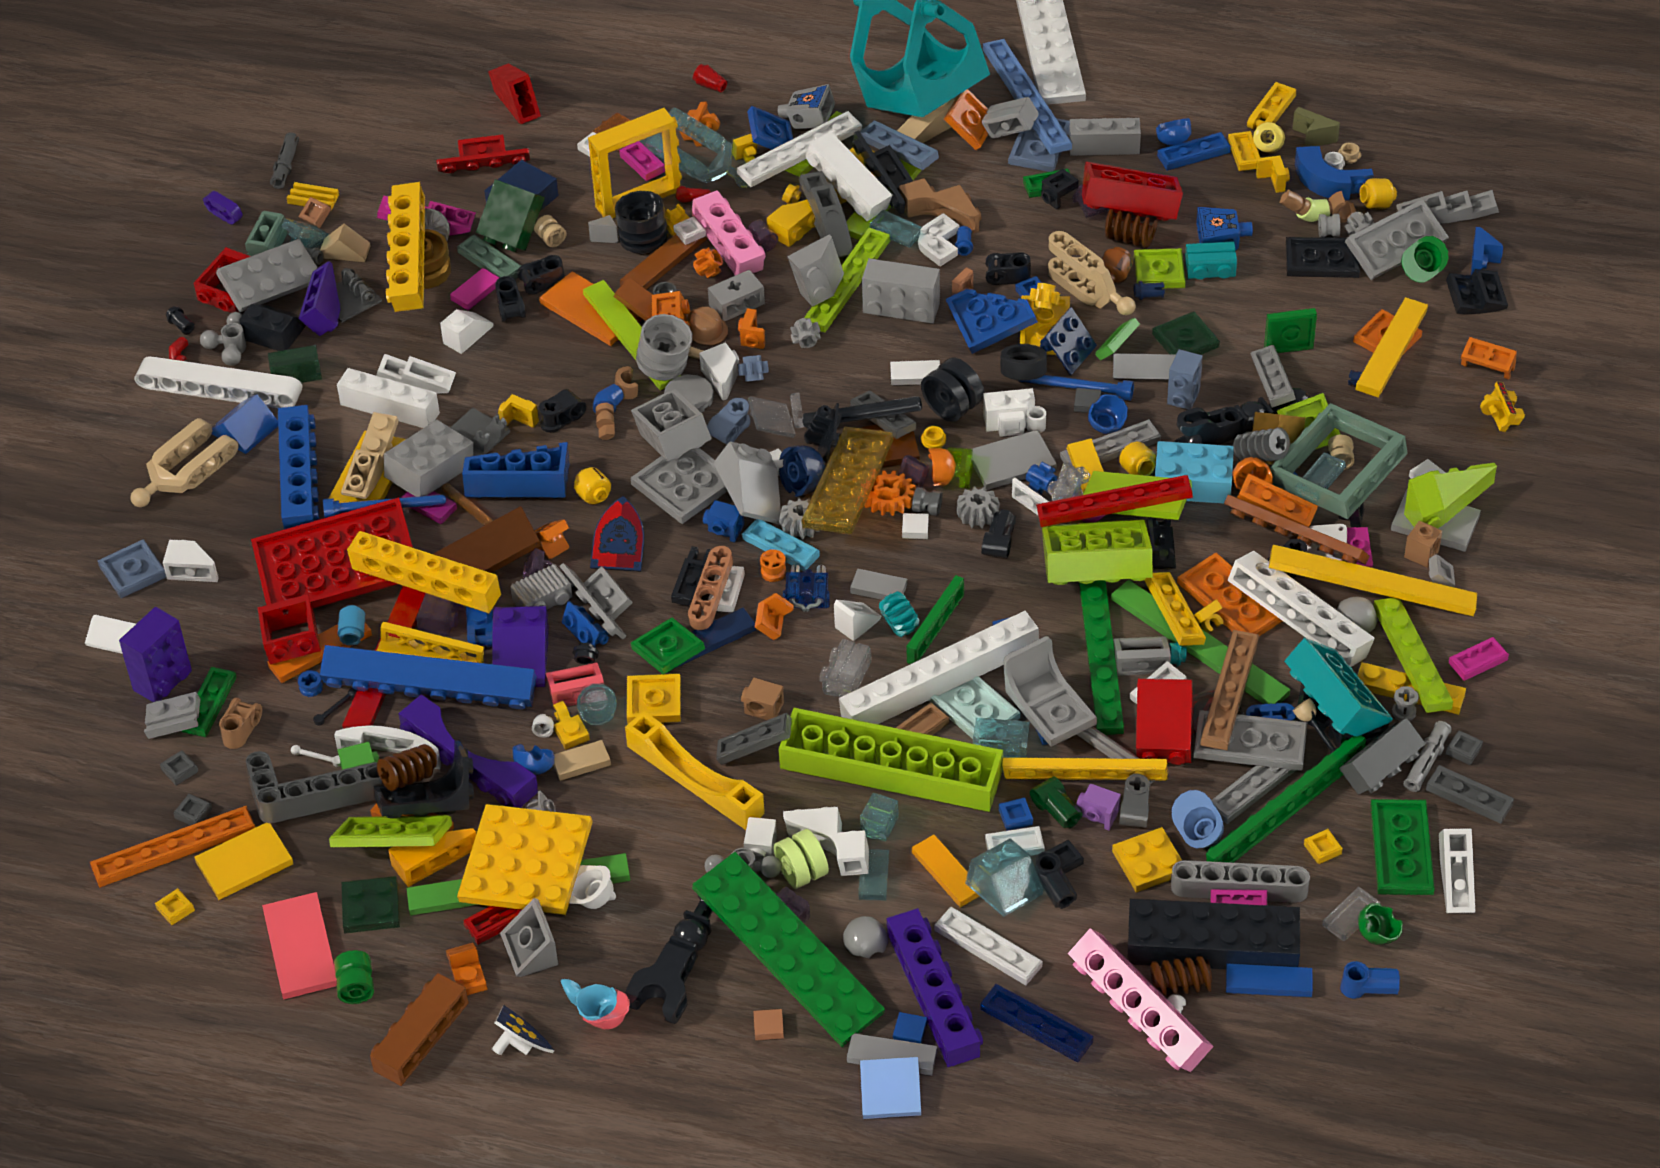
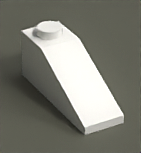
M1443 829L1439 833V849L1446 913H1475L1472 829Z

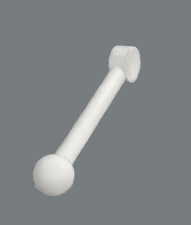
M298 745L291 747L293 755L302 754L332 762L335 767H341L339 756L330 757L301 749Z

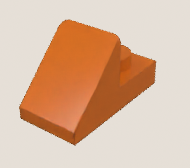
M565 519L546 523L534 530L542 544L538 549L548 559H552L569 549V545L562 533L569 529Z
M473 943L446 950L456 983L466 987L467 995L487 990L477 948Z

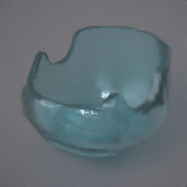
M591 683L581 690L577 698V710L583 721L590 725L601 726L613 719L617 707V697L610 687L603 683Z

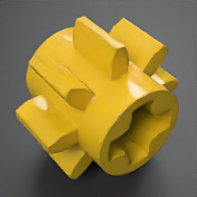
M1038 283L1037 289L1031 288L1029 300L1035 301L1034 308L1052 310L1053 304H1059L1060 293L1055 292V285Z

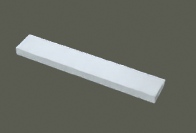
M847 111L737 167V174L750 187H753L805 160L809 144L827 132L831 131L842 141L854 135V132L861 131L862 124Z

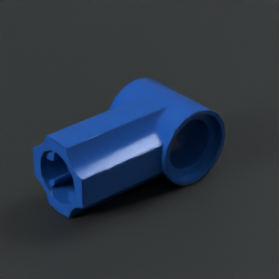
M1353 961L1344 967L1340 989L1346 997L1352 999L1360 998L1364 993L1398 994L1399 971L1398 969L1368 968L1361 962Z

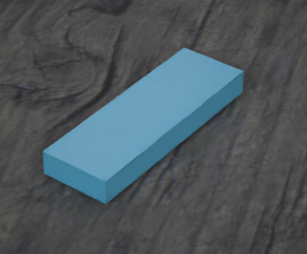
M756 519L742 533L743 540L764 551L771 549L781 551L786 557V563L790 565L795 564V567L799 565L800 570L804 572L820 556L818 549L762 520Z

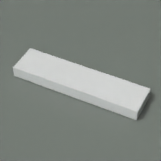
M950 907L934 925V931L1024 985H1027L1042 968V960L953 907Z

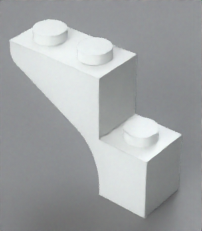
M838 807L783 811L788 836L792 838L793 834L809 829L819 841L822 849L833 853L837 857L841 876L869 874V846L865 830L842 832V822Z

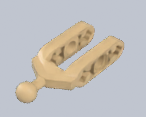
M1055 231L1050 234L1048 247L1057 256L1048 263V276L1086 305H1095L1101 309L1112 301L1116 304L1118 312L1122 315H1131L1135 311L1136 305L1132 298L1122 297L1116 293L1109 270L1105 268L1104 262L1099 256L1064 231ZM1072 255H1080L1081 257L1076 258L1072 257ZM1071 279H1079L1080 281H1078V282H1073V281H1070V280H1071Z
M201 418L195 419L157 449L152 459L146 463L151 483L145 488L134 489L131 493V502L134 506L144 507L148 505L151 495L157 490L161 492L183 493L187 489L196 488L233 458L238 450V442L228 435L219 437L183 466L176 475H173L169 471L205 443L212 434L211 424Z

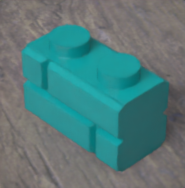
M1234 242L1186 244L1185 264L1187 278L1236 277L1237 257Z

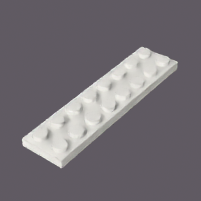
M1016 0L1036 89L1046 104L1086 101L1084 84L1063 0Z

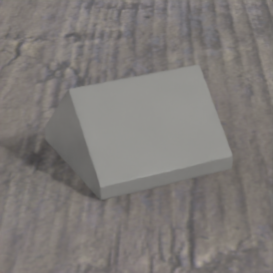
M533 898L500 932L513 969L518 977L558 965L554 938L539 900Z

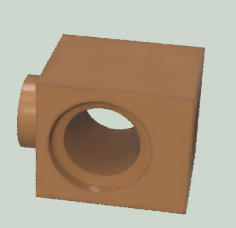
M1418 521L1407 536L1404 558L1428 568L1429 558L1438 554L1440 550L1442 530Z
M753 678L749 687L744 688L741 696V702H744L745 714L765 720L777 717L784 704L783 686Z

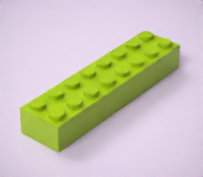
M793 708L790 716L792 719L790 738L781 741L779 746L780 769L990 812L1003 772V750Z

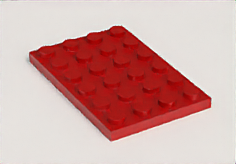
M399 497L251 539L266 605L308 594L312 607L316 608L397 585V583L352 569L347 549L359 531L413 548Z

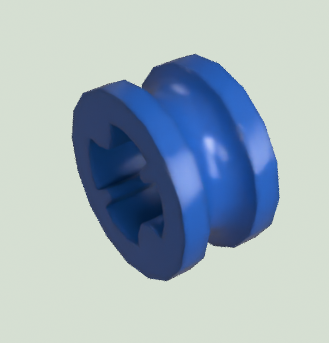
M305 671L298 677L301 694L313 697L321 693L323 683L317 671Z

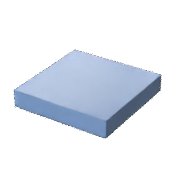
M918 1057L860 1060L863 1119L921 1115Z

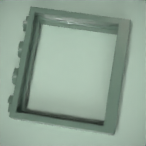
M1330 403L1322 413L1318 414L1310 426L1303 430L1296 441L1290 444L1287 455L1283 459L1274 461V464L1270 467L1273 485L1348 519L1408 454L1406 438L1402 434ZM1334 428L1381 448L1377 455L1340 495L1293 474Z

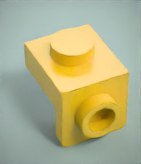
M1281 156L1257 159V178L1271 177L1276 193L1285 192L1286 182H1289L1290 175L1288 168H1285Z
M513 394L498 409L499 419L504 417L507 425L514 419L534 428L539 422L537 405L530 400H525Z

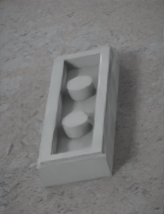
M1113 354V378L1169 379V369L1176 355Z
M854 1033L851 1036L847 1063L860 1065V1060L918 1057L919 1074L932 1076L937 1046Z

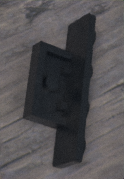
M860 131L854 132L852 146L858 155L861 154L865 167L892 194L889 203L891 208H896L899 214H903L905 211V201L899 193V186L913 182L911 176L890 145L873 153Z

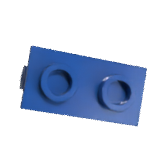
M570 601L567 602L561 622L581 643H590L594 647L599 643L602 645L606 644L609 640L608 632L598 623L593 624L594 619L586 612L583 606H574Z

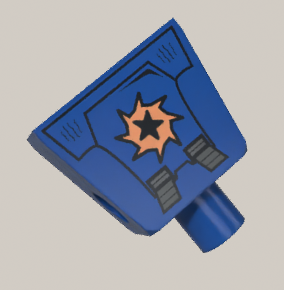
M1197 207L1196 226L1199 243L1234 242L1235 250H1237L1240 237L1252 236V222H1238L1236 210Z

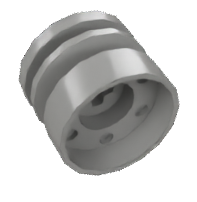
M667 314L655 315L646 320L641 328L636 353V362L639 369L645 375L656 380L665 381L675 379L681 375L686 368L688 353L692 343V332L689 326L682 319Z

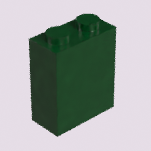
M495 179L476 233L483 235V241L496 245L497 241L504 243L502 248L516 252L518 248L526 251L545 197Z

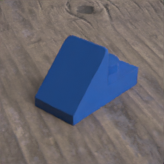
M1476 227L1471 275L1475 269H1486L1487 262L1501 263L1503 245L1481 227Z

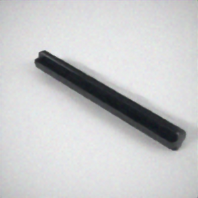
M919 396L842 407L839 408L838 414L841 415L840 423L917 412L922 410V401ZM817 411L802 415L804 427L808 428Z

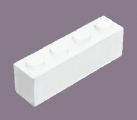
M831 131L809 144L805 157L809 164L818 171H823L827 182L833 184L839 195L852 205L858 215L869 221L888 209L892 194Z
M347 368L337 383L340 404L342 406L371 414L376 412L397 416L400 422L425 428L434 422L440 413L437 393L350 368Z

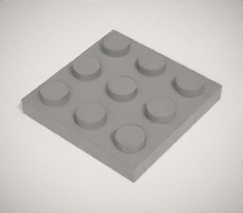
M700 448L691 449L675 460L667 461L661 456L631 477V485L681 524L727 492L713 464L715 460Z

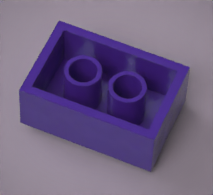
M156 606L119 639L133 691L151 702L160 701L163 697L169 695L171 690L179 682L186 679L192 671L179 620Z

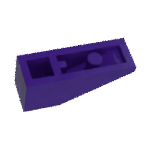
M330 261L312 272L299 319L319 336L327 331L331 332L337 327L341 310L333 264Z

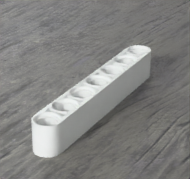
M145 357L135 375V382L145 389L238 403L258 394L266 406L272 408L295 406L303 387L299 380L289 376L158 357Z

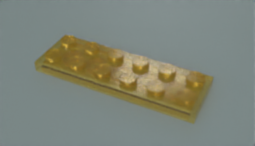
M844 427L804 513L802 528L842 534L853 533L892 445L893 432Z

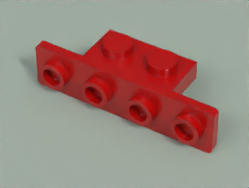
M502 134L457 140L460 157L436 160L438 172L454 173L459 169L473 171L483 166L497 168L507 163L516 165L520 160L530 161V154L528 148L506 151L504 135Z

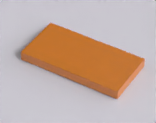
M573 271L539 297L540 304L609 346H612L619 340L583 295V289L593 285V283ZM626 307L638 323H640L643 320L640 316H638L636 313H634L632 310Z
M1218 553L1212 554L1177 577V584L1203 607L1217 599L1222 609L1214 614L1221 616L1223 624L1232 632L1237 630L1261 636L1282 622L1280 618L1227 581L1232 566Z

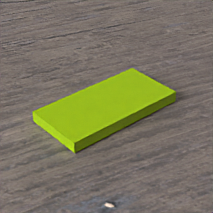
M1093 471L1083 495L1168 478ZM1187 499L1112 514L1179 520Z
M449 815L401 816L395 819L387 818L386 816L348 817L329 838L330 847L435 846L452 826V819Z

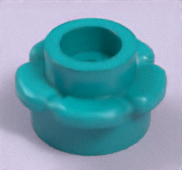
M1178 642L1169 643L1170 664H1176V667L1181 665V662L1186 661V646H1180Z

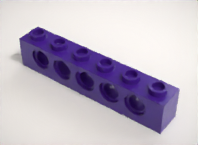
M917 908L886 918L887 936L923 1015L927 1017L928 1026L947 1067L979 1058L980 1045L983 1044L981 1032L978 1028L974 1029L971 1023L973 1018L968 1005L963 1006L960 987L957 983L953 984L950 978L952 977L950 966L947 961H942L940 944L937 939L933 940L930 935L932 931L927 917L922 918Z

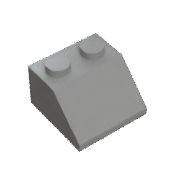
M829 234L787 256L800 294L812 307L834 296L844 275L832 236Z

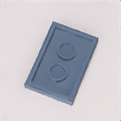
M1057 119L1068 136L1070 121ZM1032 127L1031 130L1019 132L1009 155L1008 164L1051 172L1055 170L1061 152L1050 154Z

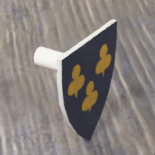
M505 1005L502 1006L495 1024L505 1031L492 1048L495 1053L502 1055L509 1044L525 1055L528 1054L532 1047L550 1053L554 1052L548 1041L533 1026Z

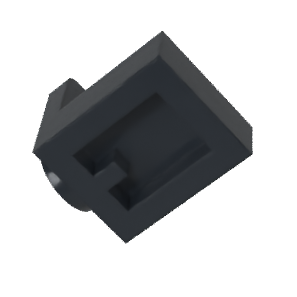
M1065 169L1057 171L1042 180V199L1055 209L1060 208L1061 197L1078 188L1079 180Z

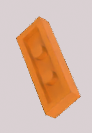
M1249 473L1237 496L1240 500L1306 527L1310 526L1318 508L1317 505Z

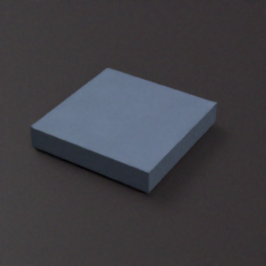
M144 539L98 560L100 569L120 598L166 578L163 566Z

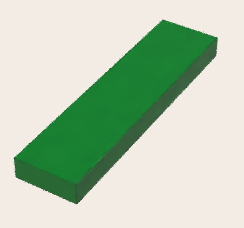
M955 575L907 644L908 664L915 663L922 658L964 597V578Z

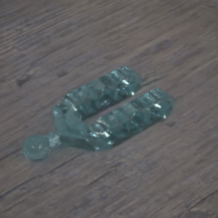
M674 107L671 108L668 113L671 117H675L678 124L676 129L718 153L709 167H707L699 160L677 148L681 160L679 169L704 183H709L728 174L735 179L739 187L748 188L749 185L737 174V169L732 167V144L726 141L720 134ZM653 135L645 145L652 153L664 160L663 139Z

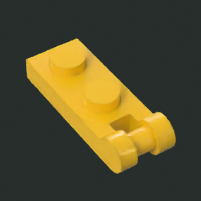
M1275 82L1250 115L1247 127L1254 130L1265 122L1276 123L1295 98L1296 89Z

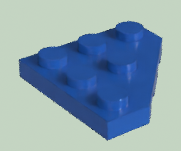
M965 289L945 299L971 354L1038 322L1031 306L1025 299L1018 298L1016 301L1007 299L1004 295L988 293L987 295L978 294L976 290Z

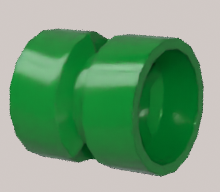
M358 950L346 951L338 955L334 960V968L337 979V996L340 1001L348 1004H359L371 999L374 995V984L371 977L370 956Z

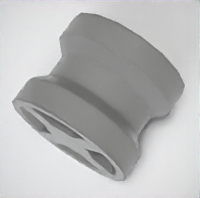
M1319 214L1318 232L1320 238H1325L1327 235L1340 237L1339 214H1333L1332 216Z

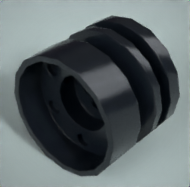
M635 191L622 196L616 202L615 214L619 240L624 249L633 253H648L657 250L667 242L669 235L665 219V207L663 199L658 194L651 191Z

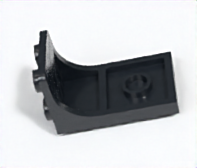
M460 740L454 741L453 764L449 771L437 780L410 785L406 784L405 787H398L393 791L388 790L384 785L374 786V798L382 817L386 816L387 818L395 819L407 814L426 816L431 812L452 814L456 810L469 809V800L474 798L472 783H469V774H473V761L468 756V749L463 748Z

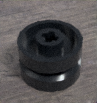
M958 358L946 359L936 370L931 371L921 381V391L928 406L946 421H958L969 409H973L983 400L984 388L980 378L966 362Z

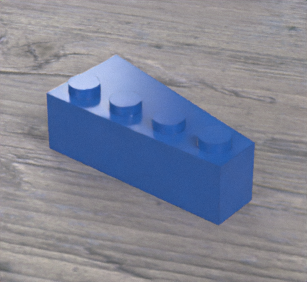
M568 442L559 443V447L547 449L546 445L537 446L536 451L523 453L521 449L511 450L510 453L500 456L498 453L465 457L462 472L465 497H566L570 466Z

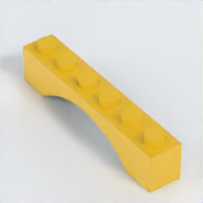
M851 148L850 152L864 165V159L861 154L858 155L854 148ZM835 189L840 204L845 203L847 200L843 199ZM808 200L782 205L767 217L768 235L790 247L796 241H799L809 230L815 228V216Z
M645 711L641 712L625 726L628 748L746 830L749 817L761 818L765 814L763 794L744 780H735L722 776L704 766L676 741L661 722Z

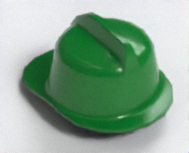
M1425 236L1404 251L1401 259L1402 268L1411 280L1417 283H1424L1445 268L1449 259L1448 250L1439 238Z

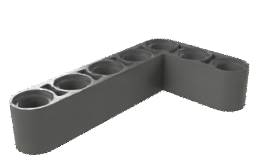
M256 751L250 753L246 758L251 791L259 817L265 823L280 822L375 800L374 786L384 785L377 772V762L278 784L270 756L267 753Z

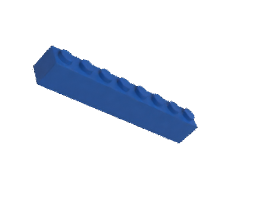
M329 645L324 647L320 670L322 681L332 688H341L342 685L352 686L353 689L358 691L376 688L384 694H394V691L404 692L405 695L410 697H418L420 694L430 695L431 698L436 700H446V697L457 698L456 700L462 703H472V700L483 701V704L488 706H498L499 703L509 704V707L514 709H524L525 706L532 707L537 680L534 669Z

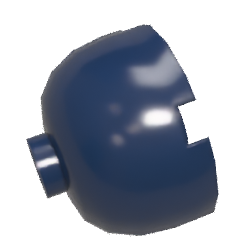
M796 445L784 449L779 459H783V467L779 468V475L788 493L793 491L796 494L795 496L799 497L810 494L820 488L824 482L826 464L819 452L805 445Z

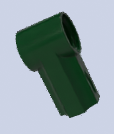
M1053 776L1030 790V796L1035 806L1042 811L1046 809L1063 828L1070 829L1074 827L1082 818L1081 809L1066 795V790L1057 777Z

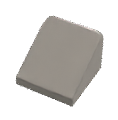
M610 215L588 222L591 242H618L617 226Z

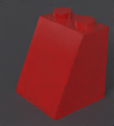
M1138 679L1136 755L1138 758L1167 759V763L1174 765L1191 763L1194 712L1192 680Z

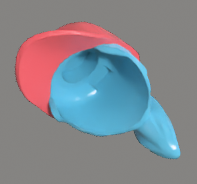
M561 980L568 999L577 1006L579 1014L585 1022L605 1030L616 1028L623 1022L625 1015L629 1011V999L625 993L613 987L610 988L600 984H593L581 989L579 984L572 980Z

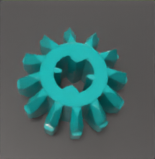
M901 592L890 593L880 601L879 609L881 614L897 636L903 637L906 634L908 635L919 626L918 615Z

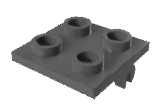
M475 408L470 409L450 427L473 441V456L487 454L510 433V428L506 427L507 422L504 417L499 419V415L496 414L493 418H490Z

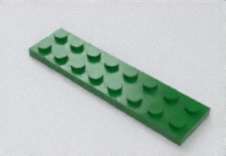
M733 852L692 884V889L841 1047L851 1041V1036L854 1033L859 1034L884 1014L885 1008L736 852Z

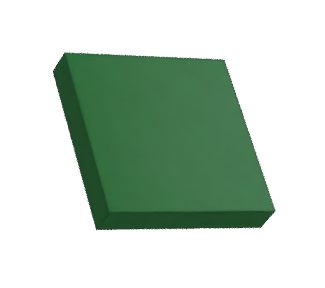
M1310 308L1267 314L1264 348L1274 345L1277 353L1314 349L1317 321L1316 309Z
M673 617L631 642L632 650L663 675L705 649L704 642Z

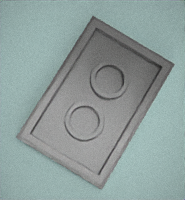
M1038 430L968 450V457L986 490L1010 484L1014 478L1019 481L1026 479L1029 468L1034 464L1040 466L1042 461L1057 470V464Z
M1406 490L1392 522L1391 531L1409 535L1414 526L1404 515ZM1466 506L1447 523L1439 527L1438 529L1442 530L1440 545L1465 552L1479 520L1481 510Z

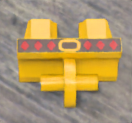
M1496 382L1494 391L1491 394L1485 395V400L1480 405L1483 414L1494 417L1499 431L1506 432L1510 425H1520L1525 417L1523 409L1514 408L1517 402L1515 392L1506 390L1503 382Z

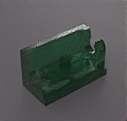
M316 345L268 353L271 374L293 377L301 383L322 379Z

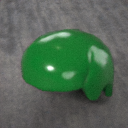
M1370 903L1358 915L1359 930L1362 936L1373 945L1389 944L1397 940L1402 934L1403 922L1394 918L1393 908L1382 906L1379 903Z

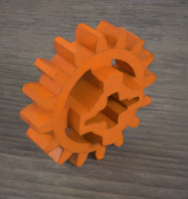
M883 470L882 475L873 473V479L865 478V483L861 485V501L864 502L865 508L871 507L872 513L879 510L883 516L886 512H890L891 516H894L895 511L904 513V507L912 508L916 486L912 484L911 478L905 479L904 473L897 476L896 471L887 474Z

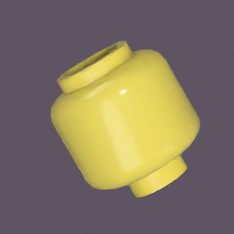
M1265 122L1256 128L1253 140L1259 150L1273 153L1281 149L1285 141V135L1282 128L1277 124Z

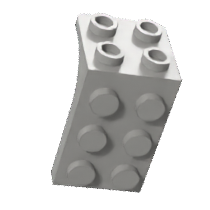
M1048 636L1035 640L1031 644L1017 651H1012L1005 656L1003 662L1006 693L1051 747L1097 724V717L1066 682L1059 671L1053 655L1052 640Z

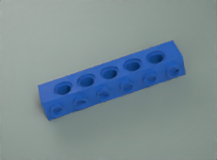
M308 405L278 408L281 517L284 530L320 520L318 505L315 506L314 503L319 502L318 489L314 487V484L318 483L317 469H313V466L317 465L316 450L312 451V447H316L315 432H311V429H316L314 414H309Z

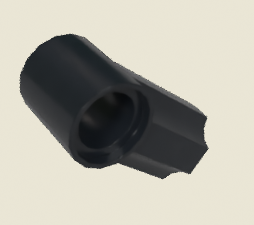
M1001 509V511L995 512L989 532L984 534L981 549L983 555L1008 558L1012 543V533L1016 524V516L1010 511Z
M1044 851L1038 854L1034 869L1035 882L1044 888L1055 908L1063 909L1070 906L1077 899V893L1060 867L1059 856L1051 851Z

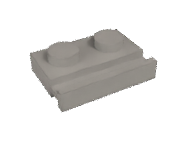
M197 692L147 704L145 716L146 729H144L147 738L150 739L198 727L197 718H199L200 697Z

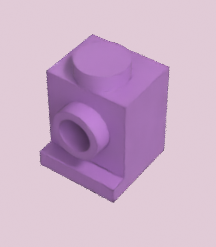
M1090 784L1085 793L1081 792L1076 805L1081 809L1083 817L1093 822H1100L1104 824V829L1110 830L1120 811L1121 794Z

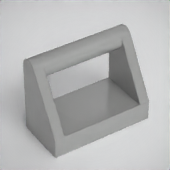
M1166 636L1113 639L1117 676L1153 674L1167 661L1170 663V648ZM1161 647V649L1123 650V651H1122V649H1128V648Z

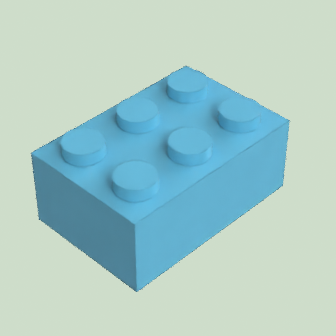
M1158 441L1155 476L1173 478L1188 475L1189 480L1192 481L1193 498H1188L1187 501L1224 503L1227 496L1231 495L1233 446Z

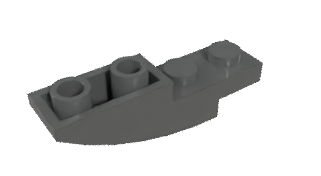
M823 171L800 175L799 182L814 213V225L820 238L830 234L839 259L847 258L853 248L845 216L833 184H828Z

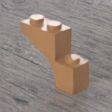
M925 178L899 186V193L905 201L904 212L908 218L917 215H934L938 217L944 213L955 221L959 227L967 226L972 230V233L979 232V221L982 220L980 210L973 206L969 193H965L960 185L935 192L934 187L929 186Z

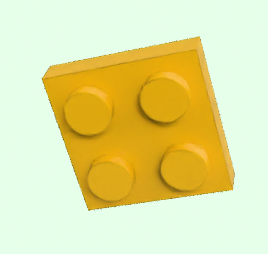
M680 674L627 676V724L643 711L661 723L681 722Z
M1163 827L1112 845V852L1135 892L1171 880L1173 866L1175 863L1182 861Z

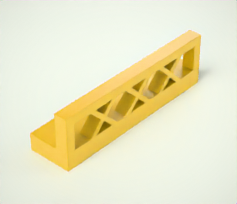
M383 622L380 627L381 641L376 651L484 663V646ZM388 633L396 634L400 638L388 636ZM415 639L420 640L425 644L417 643ZM440 646L447 647L450 651L444 650ZM465 652L476 654V657L468 656Z

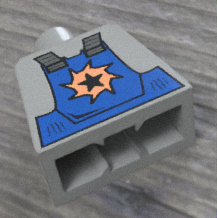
M829 84L795 91L788 104L778 106L779 117L789 118L794 129L816 128L826 123L835 105Z

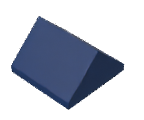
M258 394L243 400L212 427V435L217 438L228 435L238 442V450L246 454L278 427V420Z

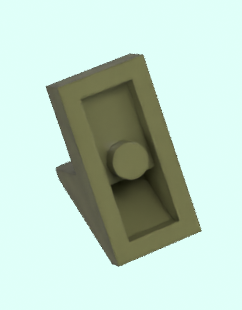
M1301 107L1295 110L1293 130L1306 134L1305 147L1326 145L1338 141L1340 122Z

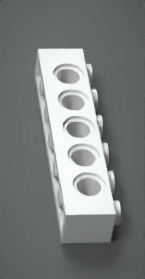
M1255 551L1235 560L1227 581L1307 639L1336 649L1350 667L1367 658L1375 639L1372 635L1283 571L1268 568L1269 561Z

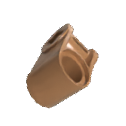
M233 698L229 708L219 722L225 747L237 749L246 743L249 735L261 719V704L255 703L252 705L242 702L239 698Z

